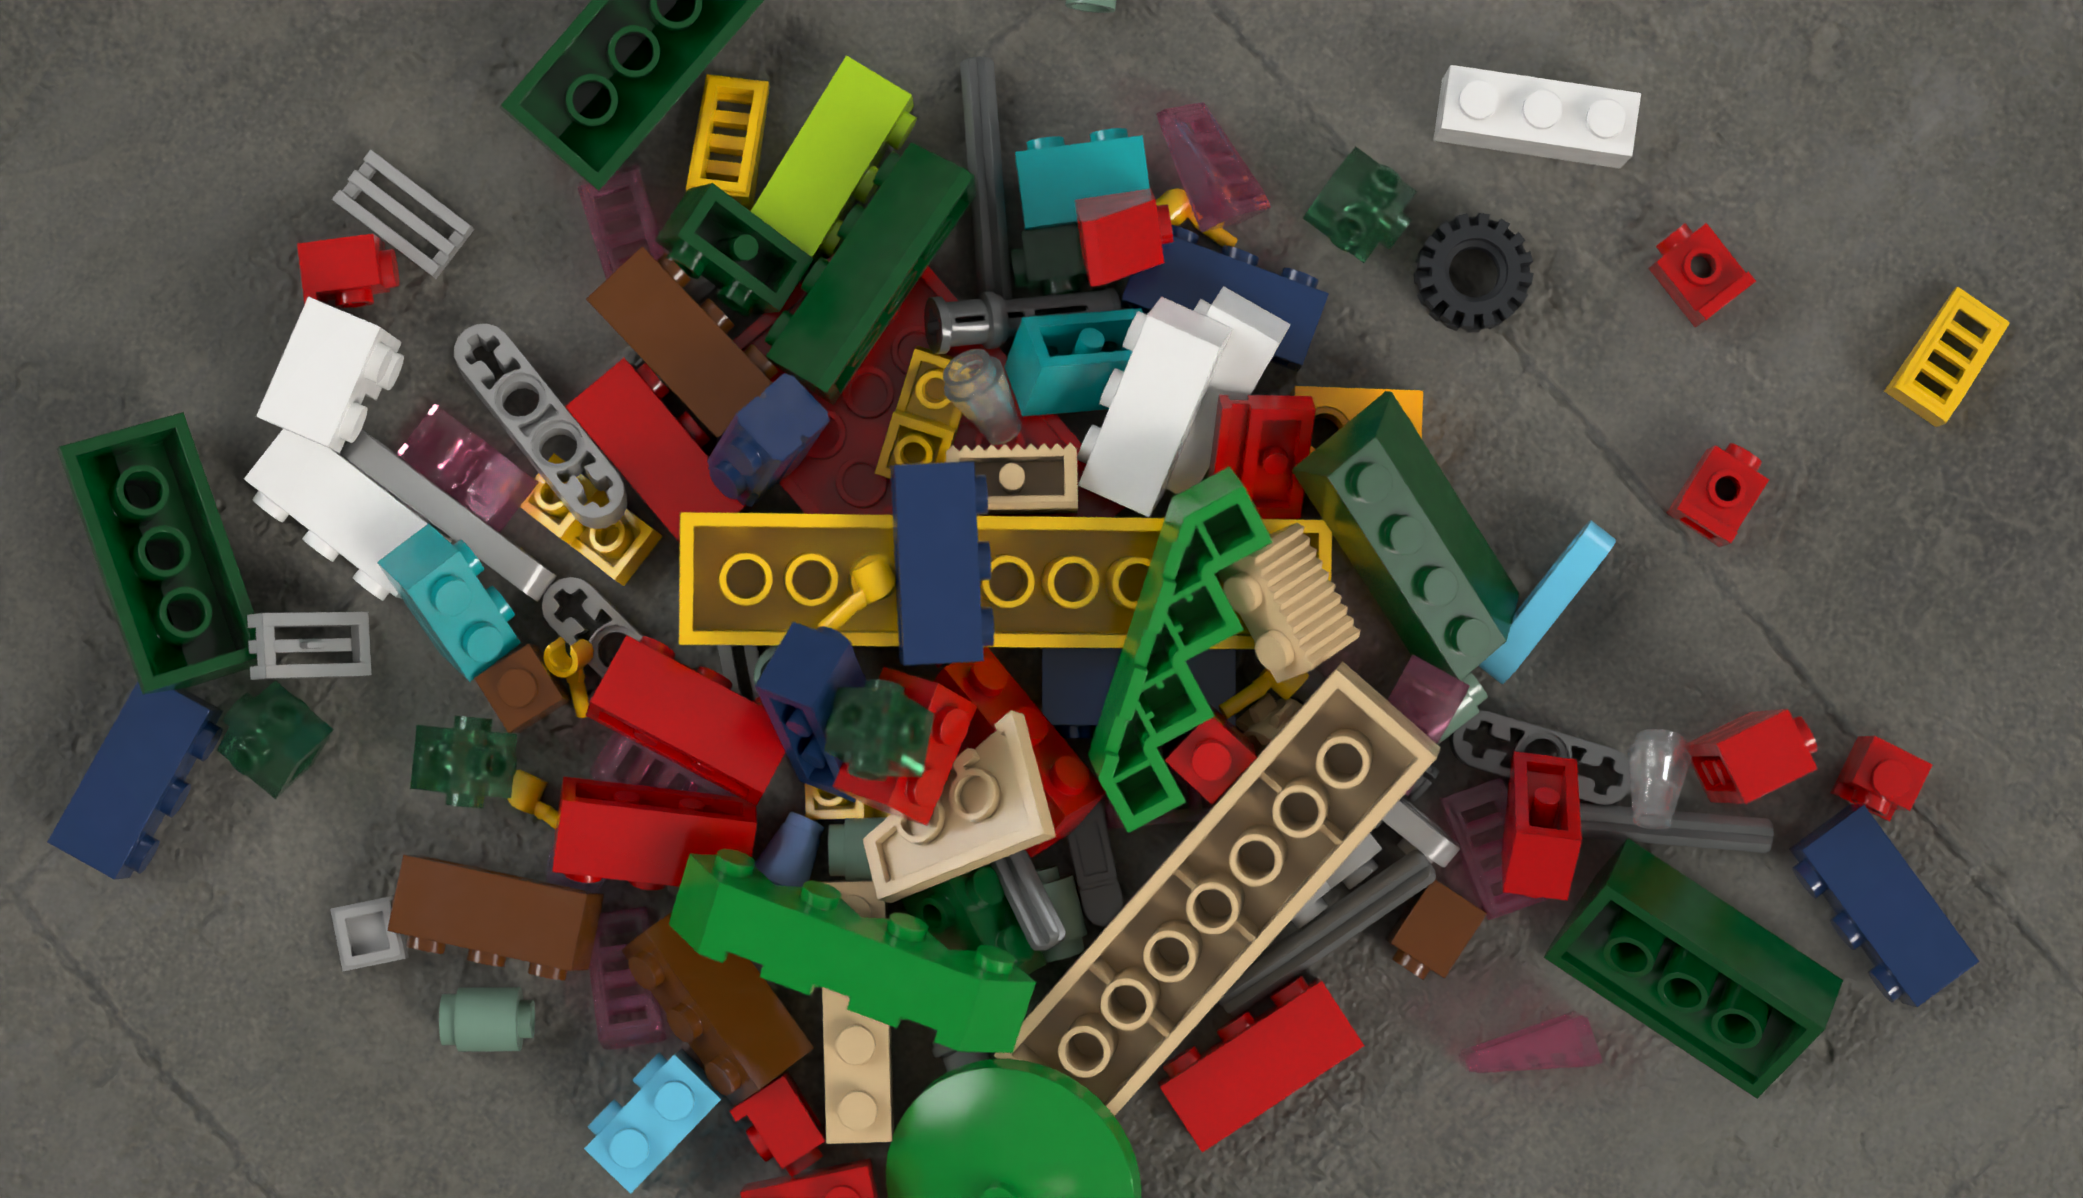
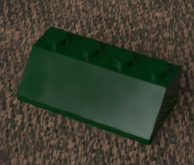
M591 0L499 108L549 152L599 191L764 0Z
M912 142L902 156L892 151L883 162L873 179V183L880 187L866 209L859 204L853 207L837 232V236L844 240L830 262L823 257L818 259L801 285V289L808 293L794 315L787 310L782 312L764 341L772 346L766 357L775 367L790 376L793 375L802 385L833 406L976 196L975 178L972 173Z
M1385 391L1296 465L1292 472L1421 671L1460 682L1507 641L1520 593L1394 394L1390 391Z
M184 412L59 446L57 448L58 455L142 694L192 687L255 666L257 664V654H249V641L256 640V628H248L247 615L254 614Z
M1629 838L1626 839L1596 874L1544 955L1546 960L1756 1099L1826 1029L1843 983V979Z

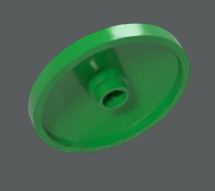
M988 1059L976 1061L953 1069L933 1081L922 1091L902 1116L892 1136V1142L890 1143L887 1155L886 1186L888 1198H1141L1140 1172L1135 1153L1122 1126L1112 1112L1097 1096L1073 1078L1050 1067L1025 1060Z

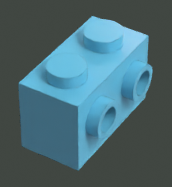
M680 1049L669 1060L659 1052L632 1080L641 1090L624 1107L614 1099L587 1127L596 1137L584 1149L630 1194L725 1096L713 1088L706 1077L705 1071L683 1049Z

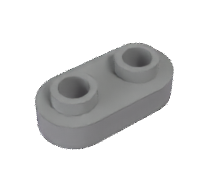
M1403 796L1374 827L1377 829L1384 821L1403 837L1397 846L1406 855L1412 850H1419L1427 857L1431 864L1434 861L1444 868L1461 849V846L1455 839Z

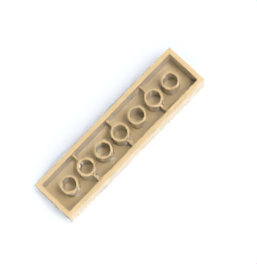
M1342 661L1025 1017L1013 1053H995L993 1056L997 1059L1025 1060L1055 1069L1085 1086L1115 1116L1435 761L1441 747Z

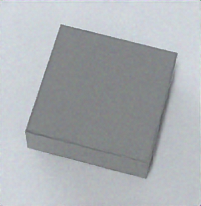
M394 896L330 909L342 971L409 958L405 935L387 931Z

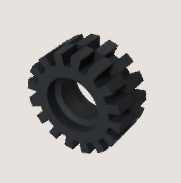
M1468 213L1458 215L1454 220L1450 222L1445 221L1437 227L1426 240L1416 259L1417 268L1414 272V284H1418L1419 293L1417 296L1421 305L1426 304L1431 310L1429 315L1436 322L1438 319H1441L1447 323L1446 328L1455 331L1459 328L1468 329V333H1476L1482 329L1489 328L1490 330L1499 326L1503 321L1509 319L1523 304L1528 296L1526 294L1528 288L1532 285L1534 273H1530V264L1533 262L1531 251L1526 252L1522 245L1526 240L1520 232L1515 235L1508 229L1510 223L1500 219L1498 222L1489 219L1490 214L1478 213L1474 217H1468ZM1468 249H1476L1485 252L1493 259L1497 268V281L1491 292L1480 297H1469L1455 289L1449 277V267L1453 257L1458 253Z

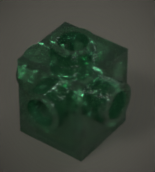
M1355 146L1331 176L1303 216V219L1325 234L1337 248L1349 252L1365 263L1379 243L1390 250L1407 228L1412 219L1404 214L1403 210L1417 191L1405 183L1392 168L1379 164Z
M871 679L865 682L864 688L837 687L833 710L827 720V739L824 751L848 764L847 772L858 778L885 781L887 776L922 777L934 713L904 696L905 688L893 682Z
M274 681L256 698L247 692L230 708L223 719V722L229 726V729L217 751L228 759L238 772L248 776L276 799L315 763L334 729L311 711L304 701L293 696L277 681Z
M454 715L453 728L416 725L410 789L446 793L445 805L484 809L485 796L511 798L513 776L517 767L515 755L517 734L492 732L493 719Z

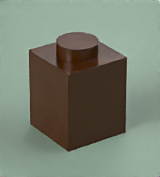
M528 644L474 678L508 733H521L572 700L559 677L549 672L545 666L544 653L539 646Z
M1435 879L1433 883L1413 896L1385 940L1398 948L1392 960L1423 981L1430 970L1445 979L1487 913Z

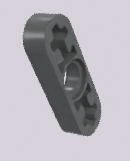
M1479 711L1476 716L1450 735L1451 750L1462 764L1505 778H1510V769L1500 766V762L1506 753L1493 749H1484L1479 758L1472 756V745L1469 742L1463 741L1465 730H1476L1480 721L1489 724L1488 735L1503 741H1510V728L1520 731L1521 735L1515 741L1511 750V760L1514 751L1524 752L1527 745L1536 739L1550 741L1556 747L1559 757L1572 759L1571 747L1581 749L1582 753L1577 758V763L1599 766L1603 757L1611 760L1609 765L1610 771L1619 775L1616 786H1605L1602 793L1598 794L1594 792V780L1578 775L1579 799L1593 804L1607 805L1620 801L1627 795L1633 783L1631 763L1620 751L1492 712Z

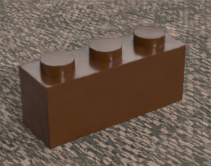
M642 246L586 300L720 440L736 413L755 397H760L763 391L772 384L770 379L779 371L753 344L745 351H742L728 337L727 333L735 325L710 298H707L699 306L688 295L683 287L691 279L674 260L666 258L668 255L666 252L655 260Z
M403 855L387 931L408 935L406 947L444 954L446 944L469 949L468 961L505 967L507 957L530 962L528 974L565 981L567 971L589 970L604 894L424 855Z
M671 912L641 933L621 951L629 961V969L634 979L644 989L651 991L667 1013V1022L673 1033L680 1040L688 1043L704 1064L705 1074L710 1084L719 1093L727 1096L733 1106H736L813 1050L814 1047L765 979L760 977V972L751 960L729 952L727 959L721 963L698 954L669 925Z

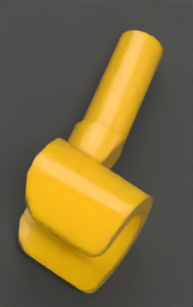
M1179 188L1167 190L1156 200V206L1168 204L1172 225L1180 226L1185 220H1188L1194 228L1198 229L1222 248L1224 245L1234 247L1238 239L1205 216L1206 214L1199 209L1197 203L1187 191Z
M883 556L852 571L860 591L850 595L818 624V627L825 626L837 630L859 609L862 610L867 604L885 597L895 585V576Z
M559 637L549 644L544 651L543 659L545 666L553 675L566 678L567 683H569L575 714L578 718L587 717L585 715L589 706V699L584 682L585 674L583 667L592 660L594 649L589 641L579 639L571 645V657H569L565 649L566 642L562 637Z
M1265 667L1260 676L1252 681L1251 685L1218 707L1224 717L1228 719L1262 697L1270 688L1286 701L1305 683L1309 674L1306 672L1277 683L1271 670Z
M516 770L506 790L509 803L516 809L532 814L539 820L542 819L556 830L558 811L540 801L548 782L523 770Z

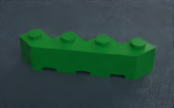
M1230 466L1171 498L1088 752L1096 775L1128 833L1186 802L1158 747L1213 718L1214 714L1185 661L1244 630L1214 573L1273 542L1244 485Z
M721 849L717 852V855L689 854L669 925L698 954L723 963L730 952L762 964L761 978L807 995L813 992L814 987L829 989L850 998L847 1010L897 1028L901 1020H911L938 1030L934 1040L935 1043L959 1052L1013 1053L1036 982L1014 963L1015 957L1011 953L990 945H981L977 948V951L948 950L927 931L928 925L924 921L909 914L893 913L889 919L862 918L841 899V892L826 883L806 881L803 887L776 886L754 866L755 861L752 857L736 850Z

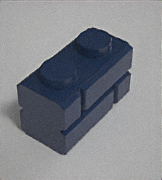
M784 373L768 386L760 397H755L736 413L707 460L713 483L728 498L737 499L743 506H754L772 490L775 484L778 485L798 468L820 436V433L830 421L828 412L793 375L790 376Z

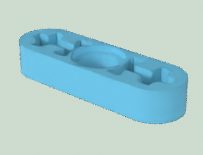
M1590 520L1574 537L1514 613L1507 641L1484 660L1479 667L1500 684H1504L1604 560L1616 543V539Z

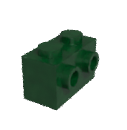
M713 183L688 189L654 240L669 251L666 258L674 260L689 277L699 279L700 276H703L720 289L717 297L722 303L733 311L747 317L751 313L759 315L779 312L814 260Z
M990 863L901 899L907 913L924 921L928 925L927 931L948 950L977 951V948L981 945L995 946L1011 953L1015 957L1014 963L1027 975L1048 964L1040 950H1034L1030 947L1004 894L997 873L992 869Z

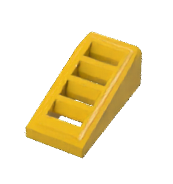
M706 74L686 192L690 188L713 183L749 211L752 210L757 187L770 89L768 81ZM722 101L751 105V111L748 114L717 110V103ZM714 127L747 131L746 138L713 134ZM712 152L742 156V162L710 160V154Z
M1956 287L1884 392L1933 426L1938 427L1946 424L2010 322L1961 288ZM1958 310H1961L1987 328L1981 339L1953 320ZM1945 331L1973 349L1968 358L1940 340ZM1932 351L1960 369L1955 377H1952L1928 360ZM1920 371L1946 388L1941 397L1915 380Z

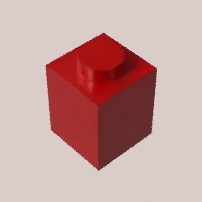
M1207 701L1214 717L1162 744L1161 749L1164 761L1210 804H1213L1254 762L1257 756L1252 742Z

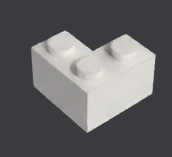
M308 297L256 417L337 452H341L344 442L353 443L363 427L367 415V407L361 405L364 396L366 395L377 400L382 388L390 390L394 385L404 360V356L397 353L402 342L377 325Z

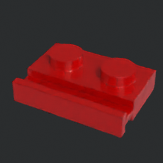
M1228 395L1218 396L1208 478L1230 466L1244 485L1261 519H1300L1304 489L1293 474L1292 469L1310 455L1316 413L1312 396L1247 395V400H1230Z

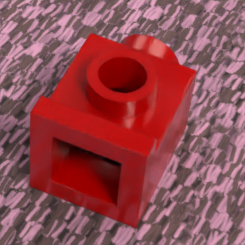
M1686 223L1655 246L1663 257L1648 268L1694 327L1709 319L1756 282L1749 271H1744L1707 223L1694 233ZM1702 256L1710 265L1712 271L1708 278H1699L1692 272L1691 261L1693 257Z
M375 234L297 243L304 305L307 298L311 297L327 305L328 300H335L336 308L363 307L374 304L373 294L388 293L390 288L399 286V270L394 249L385 250L384 242Z
M1729 443L1725 451L1715 445L1706 449L1666 514L1718 547L1731 544L1738 533L1737 530L1770 479L1757 472L1762 461L1748 450L1734 443ZM1728 478L1735 484L1736 494L1731 501H1724L1717 496L1715 485L1718 479Z
M1858 736L1830 793L1851 804H1863L1871 814L1890 822L1895 810H1911L1933 764L1877 736Z
M788 1071L729 1110L736 1122L746 1115L749 1117L753 1125L745 1131L760 1157L765 1162L775 1158L781 1169L786 1168L791 1177L823 1157L818 1146L826 1141V1129Z

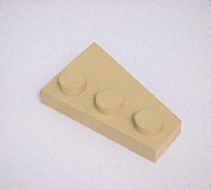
M1011 710L994 725L997 730L976 749L967 748L955 759L953 769H951L942 794L937 801L927 826L891 814L863 838L877 900L888 903L895 902L1056 837L1024 714Z

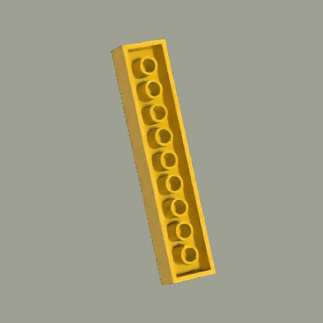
M680 512L679 645H779L792 622L817 630L818 624L850 595L860 591L852 574L853 570L883 556L895 576L893 515ZM977 516L978 541L988 540L991 553V580H980L981 607L991 606L994 618V646L983 647L1123 648L1165 518ZM1261 519L1269 534L1294 523L1304 526L1303 534L1310 537L1309 546L1317 549L1315 557L1323 561L1322 569L1329 572L1328 580L1331 581L1332 532L1324 520ZM1216 572L1214 574L1223 590L1224 584ZM896 578L895 585L885 597L867 604L862 610L859 609L836 630L844 635L851 642L852 646H899ZM1234 610L1244 630L1209 649H1255V641L1239 612Z

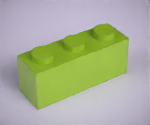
M846 55L751 212L814 259L811 263L812 265L823 254L832 257L844 241L837 236V232L855 201L858 200L866 204L878 187L873 183V179L879 170L877 165L889 146L899 150L917 121V117L910 114L914 107L912 95Z

